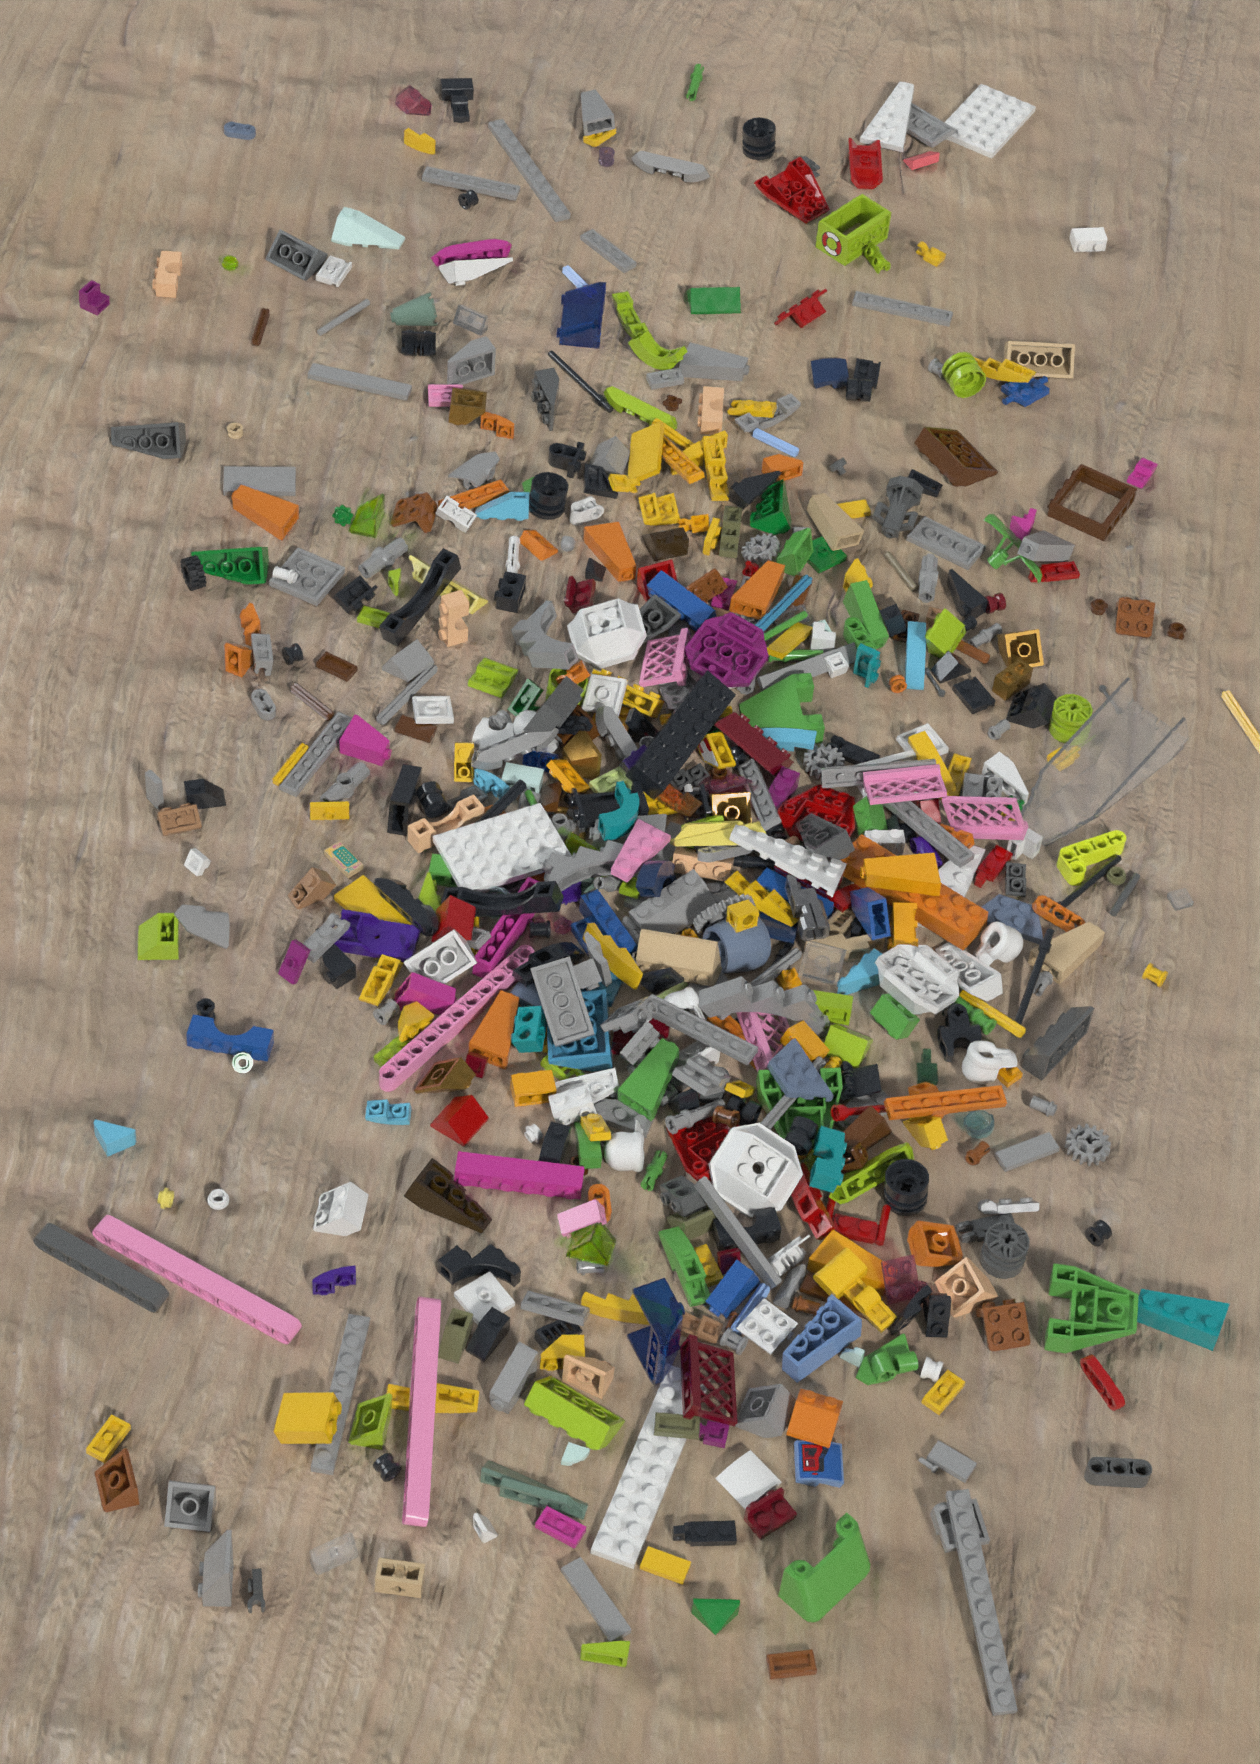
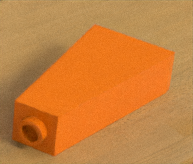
M240 485L232 493L233 509L279 540L285 538L299 519V505L244 485Z
M612 522L584 527V543L618 582L635 579L637 566L620 523Z
M768 560L731 597L729 611L760 620L769 611L784 577L785 565Z
M501 990L469 1042L470 1052L489 1057V1064L504 1070L508 1066L512 1046L511 1035L515 1029L514 1018L518 1012L519 997Z

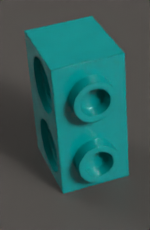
M518 1007L517 1015L514 1018L515 1029L511 1035L512 1044L519 1053L542 1052L547 1026L543 1007Z

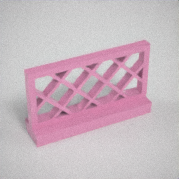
M688 628L681 629L680 635L647 641L639 680L640 686L646 687L677 681L678 686L686 685L689 662L685 653V647L692 639Z
M939 764L863 772L864 792L867 793L870 805L947 797Z
M947 796L942 798L950 827H954V831L963 830L972 833L974 839L1024 840L1029 826L1027 821H1023L1016 798ZM949 803H954L959 807L956 809L952 807ZM967 803L973 804L977 808L974 810L973 808L968 806ZM985 804H991L995 808L992 810ZM1010 804L1012 805L1013 809L1009 810L1003 805ZM964 809L965 811L969 812L970 815L967 816L960 812V810ZM981 809V810H983L984 812H986L988 815L985 817L984 815H982V814L979 813L978 811ZM1000 810L1007 815L1003 817L997 811ZM973 816H975L976 818H978V819H980V820H973V819H971V818H972ZM1011 817L1016 821H1009L1008 818Z
M736 1012L746 1041L758 1047V1052L753 1058L757 1072L758 1070H769L767 1068L769 1061L783 1049V1044L779 1045L771 1037L773 1036L778 1041L781 1039L782 1035L777 1030L779 1029L783 1033L786 1032L790 1027L787 1018L778 1016L780 1020L778 1022L771 1016L774 1014ZM757 1014L761 1015L764 1020H761ZM766 1020L776 1027L775 1030L765 1023ZM763 1029L770 1034V1036H767L764 1033ZM769 1045H770L771 1047H773L776 1051L773 1052V1051L769 1048Z

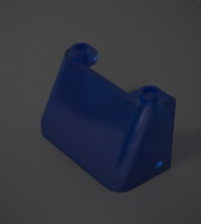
M596 282L565 291V295L562 294L561 305H563L561 327H557L556 338H559V345L600 349L607 282Z

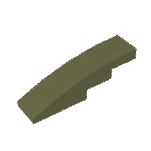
M725 506L720 557L737 558L742 516L741 507Z

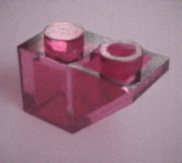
M411 85L396 94L395 105L405 114L431 115V102L425 99Z

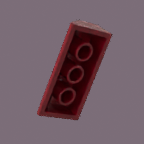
M733 712L715 724L717 728L775 777L782 766L789 768L794 763L790 759L791 754L784 748L779 750L776 747L778 743L770 736L765 738L762 735L764 731L757 725L752 727L749 724L750 719L743 713L738 715L736 712Z

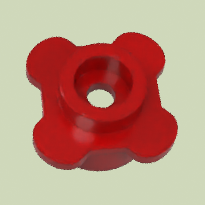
M746 561V567L742 573L745 576L752 577L760 567L757 563Z

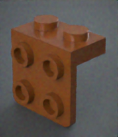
M428 492L416 494L405 499L402 498L396 503L390 524L392 527L416 521L424 533L430 532L434 523L435 513L438 509L437 503L433 501Z
M716 568L686 587L687 591L689 590L705 603L728 588Z
M1130 597L1119 598L1115 608L1117 610L1116 634L1150 638L1152 635L1155 602H1150L1146 599L1132 600Z
M1015 1298L1002 1300V1305L995 1306V1302L982 1303V1308L976 1309L977 1317H983L989 1351H1000L1030 1345L1031 1340L1024 1302H1016Z

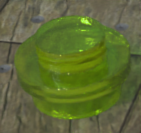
M231 255L224 257L222 261V267L228 271H233L239 266L236 257Z

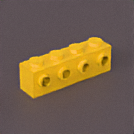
M603 668L601 671L593 669L591 673L612 677V672ZM635 683L633 686L627 684L622 704L631 708L635 707L639 712L650 717L658 718L665 702L660 699V695L652 691L648 694L643 691L644 687Z

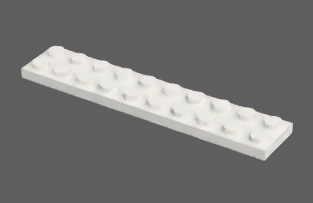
M668 1365L590 1553L632 1569L636 1565L687 1440L685 1438L654 1436L656 1412L683 1415L681 1368ZM703 1384L700 1385V1388L706 1394L707 1388Z

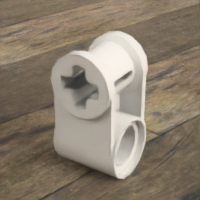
M589 496L572 503L569 521L576 526L583 525L600 518L604 513V508L596 503L593 496Z

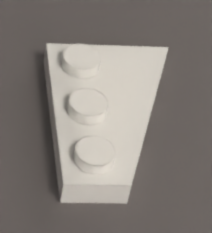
M607 1069L555 1082L556 1093L588 1084L593 1103L595 1104L618 1091L619 1082L616 1069Z

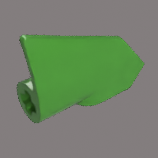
M901 1334L865 1356L856 1379L866 1385L890 1381L896 1374L918 1370L916 1353L909 1351L905 1334Z

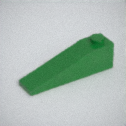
M784 479L774 482L763 492L761 503H757L755 506L756 512L750 515V526L752 528L772 533V535L784 534L791 529V515Z
M268 547L191 552V556L196 555L200 559L205 574L246 585L266 583L269 569Z

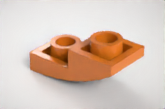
M489 412L481 415V429L496 431V436L514 438L515 424Z

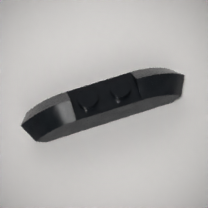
M375 878L374 885L379 895L426 937L434 936L438 930V918L430 905H424L418 898L414 899L411 892L406 888L407 885L399 880Z

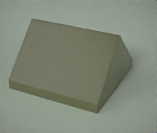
M705 1202L706 1208L685 1218L678 1213H674L666 1218L672 1228L679 1226L690 1241L711 1231L713 1218L717 1217Z

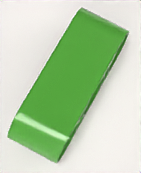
M856 617L847 618L843 631V637L847 644L854 642L856 649L860 644H864L877 650L875 643L862 622Z

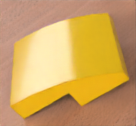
M655 493L638 497L645 525L659 526L679 523L680 515L674 493L656 497Z

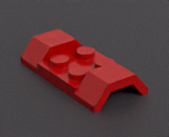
M848 138L849 170L852 183L857 189H875L883 182L880 140H876L870 146L857 145L852 138Z

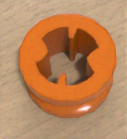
M895 675L890 678L889 685L892 692L900 693L907 688L904 676Z

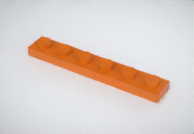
M1002 1085L885 1098L884 1100L889 1120L1001 1108L1007 1104Z

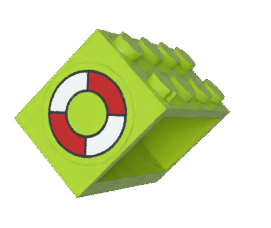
M861 194L819 221L816 248L846 266L864 253L870 241L876 246L888 238L891 212L864 194ZM858 222L862 224L848 235L842 234Z

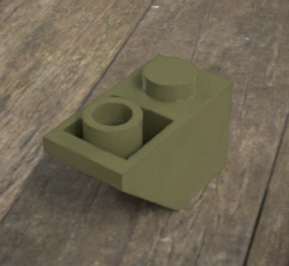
M452 1308L445 1325L438 1358L459 1364L473 1329V1313Z

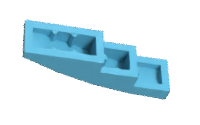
M908 621L906 689L924 690L926 623Z
M761 728L764 731L762 735L765 738L770 736L778 743L776 745L778 749L784 748L786 751L794 752L795 747L814 749L817 731L793 728Z

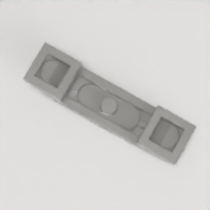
M790 393L777 399V409L773 418L753 417L750 413L736 418L735 422L745 432H753L756 428L764 430L786 419L801 406V403Z

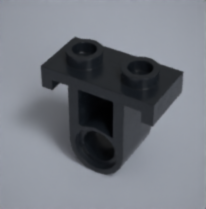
M577 442V447L561 443L550 445L549 465L566 470L567 477L574 479L576 472H580L581 461H584L587 451H584L585 443Z
M931 1293L923 1302L926 1337H948L952 1300L951 1296H947V1293Z

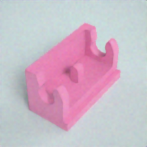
M596 1199L557 1214L561 1234L564 1237L567 1236V1239L572 1237L571 1232L594 1223L601 1222L602 1225L607 1224L605 1208Z

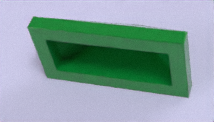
M693 1598L692 1614L716 1635L738 1615L740 1600Z

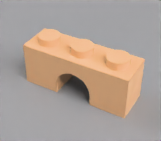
M161 251L160 257H157L158 268H155L156 279H153L152 287L156 290L157 297L176 298L178 276L181 275L182 252Z
M703 386V393H699V403L702 405L698 407V415L701 416H698L697 427H700V434L713 435L721 432L724 388Z
M462 590L442 595L441 604H439L440 630L438 635L440 640L444 641L447 647L468 641V627L462 617L469 615L468 599Z
M677 846L674 851L672 863L675 865L674 872L686 874L694 869L702 878L724 882L732 874L734 857L715 862H701L697 860L696 850Z

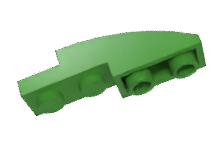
M679 1226L659 1231L658 1235L672 1271L677 1272L689 1306L694 1307L705 1304V1301L710 1296L704 1280L706 1273L689 1239Z

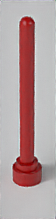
M843 1104L833 1105L831 1107V1117L834 1121H844L848 1116L861 1115L869 1106L848 1108ZM884 1104L872 1105L878 1113H887Z

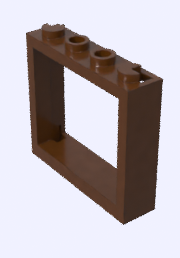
M1080 464L1076 471H1072L1070 478L1065 480L1062 489L1059 488L1057 490L1055 498L1050 499V503L1047 506L1049 509L1047 516L1101 541H1105L1133 504L1137 488ZM1080 481L1121 499L1102 524L1062 506Z

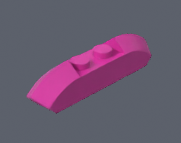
M499 239L456 244L441 249L431 259L436 267L452 261L506 258L509 255L512 244Z

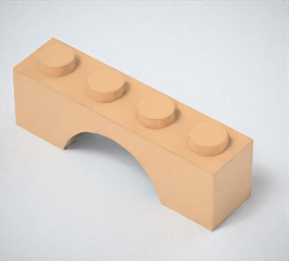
M471 795L457 802L453 811L440 821L428 822L425 818L408 825V842L417 853L435 846L433 843L434 835L475 823L484 814V806L475 795Z

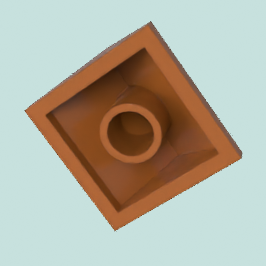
M124 1448L94 1472L104 1512L139 1505L138 1488L128 1449Z

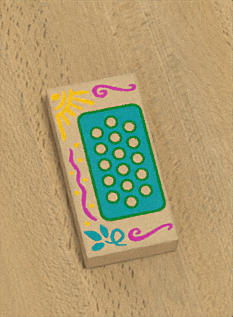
M340 841L324 850V855L347 878L363 870L364 865Z

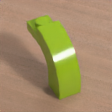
M649 330L636 334L628 342L639 359L658 370L672 369L678 362L683 360V355L688 352L685 346L672 350L661 347L654 340Z

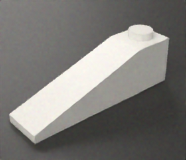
M513 257L452 261L440 265L439 270L449 284L455 283V286H463L465 282L512 262Z
M950 942L935 949L938 955L958 971V986L969 994L987 1002L1003 994L1001 973Z

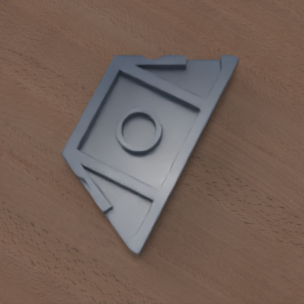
M999 894L981 907L988 911L987 926L996 921L1001 922L1006 926L1015 928L1021 933L1024 940L1040 944L1043 941L1039 915L1033 911L1032 905Z
M796 1038L792 1039L769 1061L767 1068L786 1097H801L813 1100L815 1096L825 1097V1101H832V1092Z

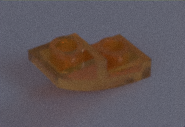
M670 784L657 798L659 802L668 808L690 817L702 804L688 792L683 795Z

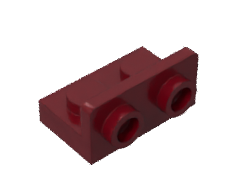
M569 576L564 603L572 614L578 613L580 609L593 606L596 589L595 580L589 579L576 582L573 576Z
M782 1487L776 1491L774 1489L769 1491L763 1499L758 1502L753 1501L746 1507L744 1521L759 1540L767 1537L797 1517V1512L784 1498L785 1490Z

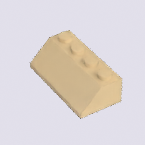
M1005 342L1004 360L1008 359L1035 371L1034 377L1046 376L1050 378L1073 379L1075 344Z
M641 929L636 963L643 974L649 971L672 967L685 978L684 982L714 986L722 971L717 941Z

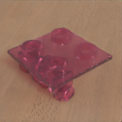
M730 774L723 780L708 781L709 784L704 786L708 789L709 794L741 792L744 789V785L751 783L752 780L746 779L744 776H737V774Z
M914 1254L881 1262L888 1305L911 1300L917 1292L927 1285L922 1280L918 1281Z

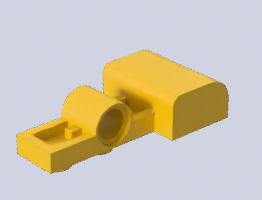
M844 1248L813 1275V1279L829 1296L832 1294L839 1299L844 1295L882 1333L897 1320V1316L881 1300L878 1292L861 1280L867 1274V1266L850 1249Z

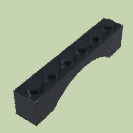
M444 548L432 561L427 576L415 595L402 608L390 613L379 626L383 640L397 647L401 644L461 570L457 554Z
M556 881L536 882L532 887L524 891L506 895L487 894L466 887L445 888L441 904L451 895L475 906V917L560 912L564 896Z

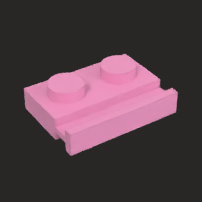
M428 384L429 407H450L452 387L463 389V385Z

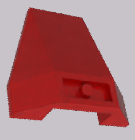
M801 157L789 162L785 171L770 179L764 176L754 182L755 186L764 196L805 224L830 210L811 168Z
M820 784L783 802L777 810L782 820L781 823L789 836H796L800 841H803L796 826V822L810 813L847 830L849 837L852 836L855 830V814L853 809L855 797L850 796L846 792L822 788Z
M713 1116L695 1122L690 1128H682L675 1134L670 1133L667 1129V1133L685 1171L696 1181L705 1176L712 1184L709 1163L731 1128L723 1123H714Z

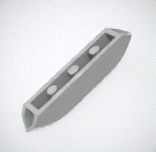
M639 151L631 158L640 169L650 174H653L655 169L661 174L669 172L673 173L672 176L681 178L684 176V182H699L710 177L702 164L645 151Z
M604 705L597 708L596 711L598 732L600 736L606 737L610 747L613 746L618 761H622L619 766L627 773L629 769L623 760L630 756L633 750L636 751L638 748L613 708Z
M554 728L552 731L547 732L524 731L475 751L471 759V767L483 770L497 769L502 767V760L504 762L510 761L518 753H521V755L527 754L532 751L531 748L539 752L554 740L559 730Z

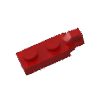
M1074 561L1042 564L1039 567L1042 572L1041 582L1078 579L1080 576ZM1030 570L1028 576L1030 582H1038Z
M996 845L978 866L974 885L981 888L987 880L993 882L1005 868L1006 863L1010 862L1013 853Z

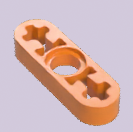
M1038 896L1032 903V909L1036 914L1066 932L1074 929L1075 924H1077V927L1085 924L1083 918L1047 896ZM1055 912L1061 913L1063 919H1058L1055 916Z

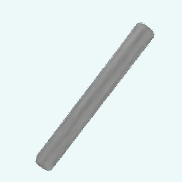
M432 664L422 671L377 715L376 721L384 725L438 671L437 665Z

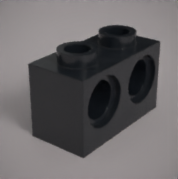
M505 571L503 578L499 579V591L496 590L494 594L496 609L518 613L526 589L527 575Z

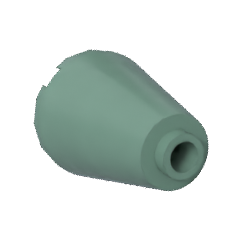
M426 293L393 308V312L390 313L392 323L395 322L396 325L438 326V322H434L437 317L434 300L429 298L432 296V293Z

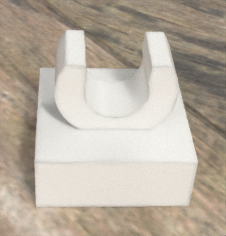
M193 848L190 849L184 866L196 876H202L204 870L209 867L211 860L198 849Z

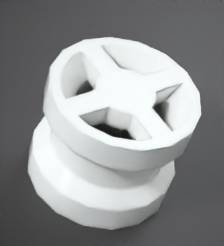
M926 1357L920 1378H930L932 1382L936 1383L944 1362H935L930 1357Z

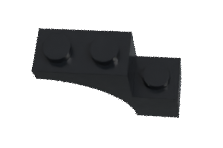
M492 1244L488 1245L473 1258H471V1255L466 1250H462L456 1245L438 1259L437 1272L451 1285L468 1277L483 1276L488 1272H491L494 1277L506 1281L513 1287L520 1283L521 1270L519 1266L506 1258L503 1251L499 1248L496 1249Z

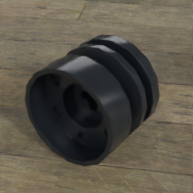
M761 117L747 120L742 127L743 154L753 160L770 158L776 150L775 124L771 120Z
M542 472L535 475L531 484L529 511L540 519L552 520L561 517L565 510L569 485L567 480L561 475L552 472Z
M912 1159L898 1160L889 1165L885 1172L884 1202L890 1206L893 1213L911 1216L918 1214L924 1209L927 1204L929 1173L920 1162Z

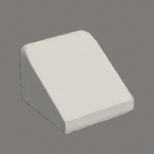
M841 652L824 657L831 678L847 672L849 665Z
M479 1513L474 1514L473 1528L481 1541L486 1543L496 1538L498 1534L489 1519Z

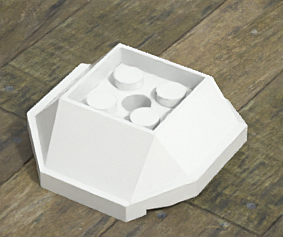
M619 598L580 609L574 620L567 625L571 642L574 644L578 658L592 664L597 669L633 660L638 653L637 650L641 647L647 636L638 605L625 602Z
M899 944L880 955L875 961L879 972L880 987L913 1015L927 1012L937 1014L954 1003L959 997L958 971L928 945L916 947Z
M760 1123L731 1128L709 1163L713 1187L724 1202L748 1218L753 1217L754 1211L774 1207L776 1212L782 1210L803 1175L795 1146ZM754 1163L760 1165V1174L754 1173L752 1169Z

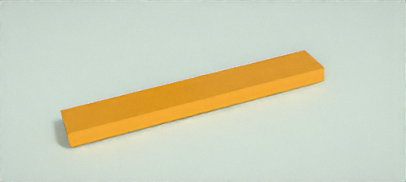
M663 436L662 459L688 484L704 478V472L666 436Z

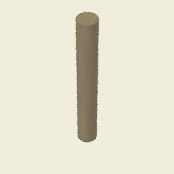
M886 552L885 558L909 588L915 592L918 586L891 552Z

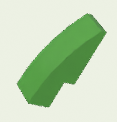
M574 1122L579 1166L585 1167L584 1169L601 1168L602 1153L600 1141H590L581 1126V1122Z

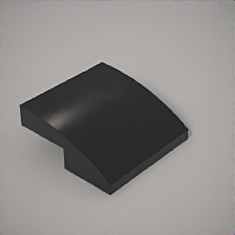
M928 1284L916 1293L897 1316V1320L894 1321L890 1330L892 1336L908 1326L922 1310L920 1306L933 1292Z

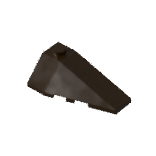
M431 1158L411 1184L404 1197L420 1209L483 1233L492 1221V1218L477 1201L471 1200L465 1194L466 1189L463 1185H457L452 1179L454 1175L447 1168Z

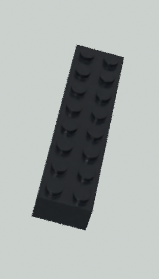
M707 670L696 681L625 776L632 782L640 781L643 791L655 800L666 789L736 694Z

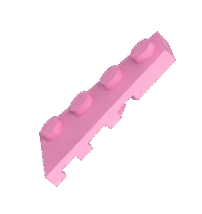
M638 819L611 868V874L628 882L640 871L646 861L651 860L670 842L671 835Z

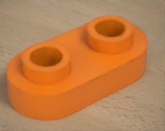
M594 1184L588 1190V1202L596 1199L605 1208V1216L608 1222L611 1219L612 1213L609 1189L603 1184Z

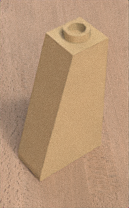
M825 493L813 495L809 500L806 510L831 550L835 551L859 545L864 530Z
M1087 922L1053 938L1051 941L1052 947L1045 957L1040 972H1050L1053 976L1052 980L1060 985L1102 945L1105 932L1091 922ZM1039 946L1033 948L1030 952L1028 963L1033 967L1039 953Z

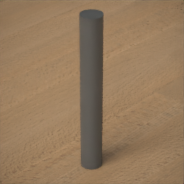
M1138 873L1132 875L1110 910L1111 916L1115 917L1119 913L1140 879Z

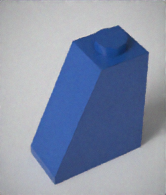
M869 887L850 891L852 911L870 939L876 940L891 936L886 898Z
M736 1260L705 1301L710 1307L708 1310L718 1318L722 1315L727 1319L730 1313L755 1290L761 1281L754 1271Z

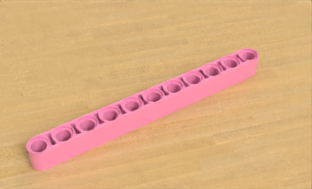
M529 945L518 947L385 1063L379 1070V1087L386 1092H391L399 1087L491 1006L501 990L506 992L516 984L518 980L512 976L513 970L527 962L529 955L535 952L534 949Z
M105 1215L92 1231L95 1239L283 1344H289L302 1328L300 1321L289 1313L111 1215Z
M420 1296L417 1298L415 1308L402 1524L426 1527L430 1504L441 1299Z

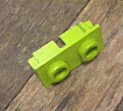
M870 241L863 253L877 274L881 270H890V262L884 258L879 247Z

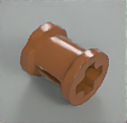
M718 1105L713 1112L712 1119L716 1124L723 1123L728 1125L729 1128H733L738 1125L740 1114L737 1110L730 1111L725 1109L724 1106Z

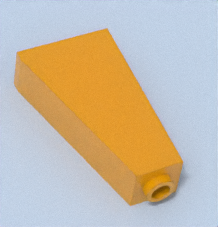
M935 853L864 859L863 867H860L861 879H865L866 887L940 896L941 880Z
M835 1230L829 1233L808 1260L807 1270L816 1274L844 1248H848L868 1268L867 1274L861 1280L867 1286L873 1287L879 1295L883 1296L887 1290L891 1291L897 1283V1279H895L897 1269Z

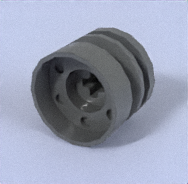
M1003 1221L990 1226L985 1234L980 1253V1263L983 1269L989 1275L1000 1279H1009L1018 1275L1024 1267L1029 1250L1030 1239L1027 1232L1013 1222Z

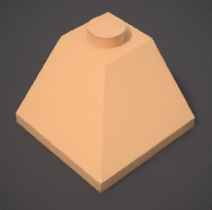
M965 1257L934 1282L940 1293H947V1296H951L950 1313L953 1317L974 1312L977 1308H982V1303L992 1302L998 1297L989 1278L968 1257Z
M566 1355L564 1357L562 1382L602 1399L613 1380L615 1367L606 1361H600L595 1358Z

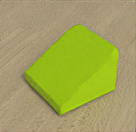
M401 568L391 570L388 573V585L393 594L398 596L401 584Z

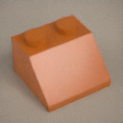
M800 1388L786 1435L830 1448L843 1401Z

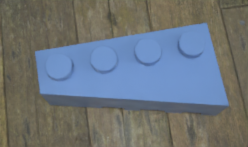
M831 1294L827 1299V1303L819 1308L813 1320L805 1325L804 1331L800 1335L798 1334L783 1352L782 1370L798 1383L861 1336L862 1319Z

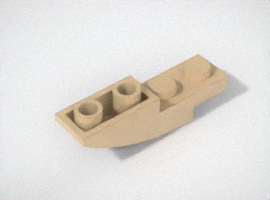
M843 933L833 934L824 939L814 938V940L805 941L803 954L805 957L827 962L861 961L864 954H869L874 948L878 951L883 950L885 937L871 940L867 934L845 939Z

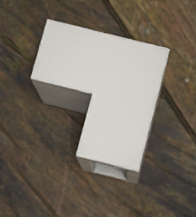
M814 622L810 650H823L824 653L833 650L836 632L824 631L825 623Z
M1028 828L1024 840H1009L1007 850L1013 853L1012 858L1014 860L1022 853L1033 859L1039 853L1043 837Z

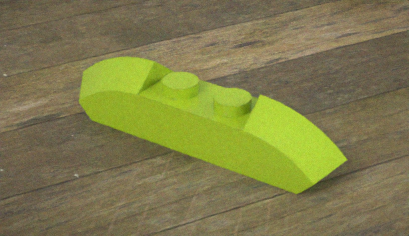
M611 386L603 392L608 403L617 412L622 413L625 410L626 413L632 416L636 413L640 415L639 419L649 423V426H651L654 419L658 418L674 430L677 429L676 417L616 387Z
M908 1142L897 1145L870 1159L863 1168L846 1173L843 1176L841 1185H837L834 1193H830L829 1198L839 1204H844L885 1181V1172L889 1165L902 1159L915 1160L913 1148Z

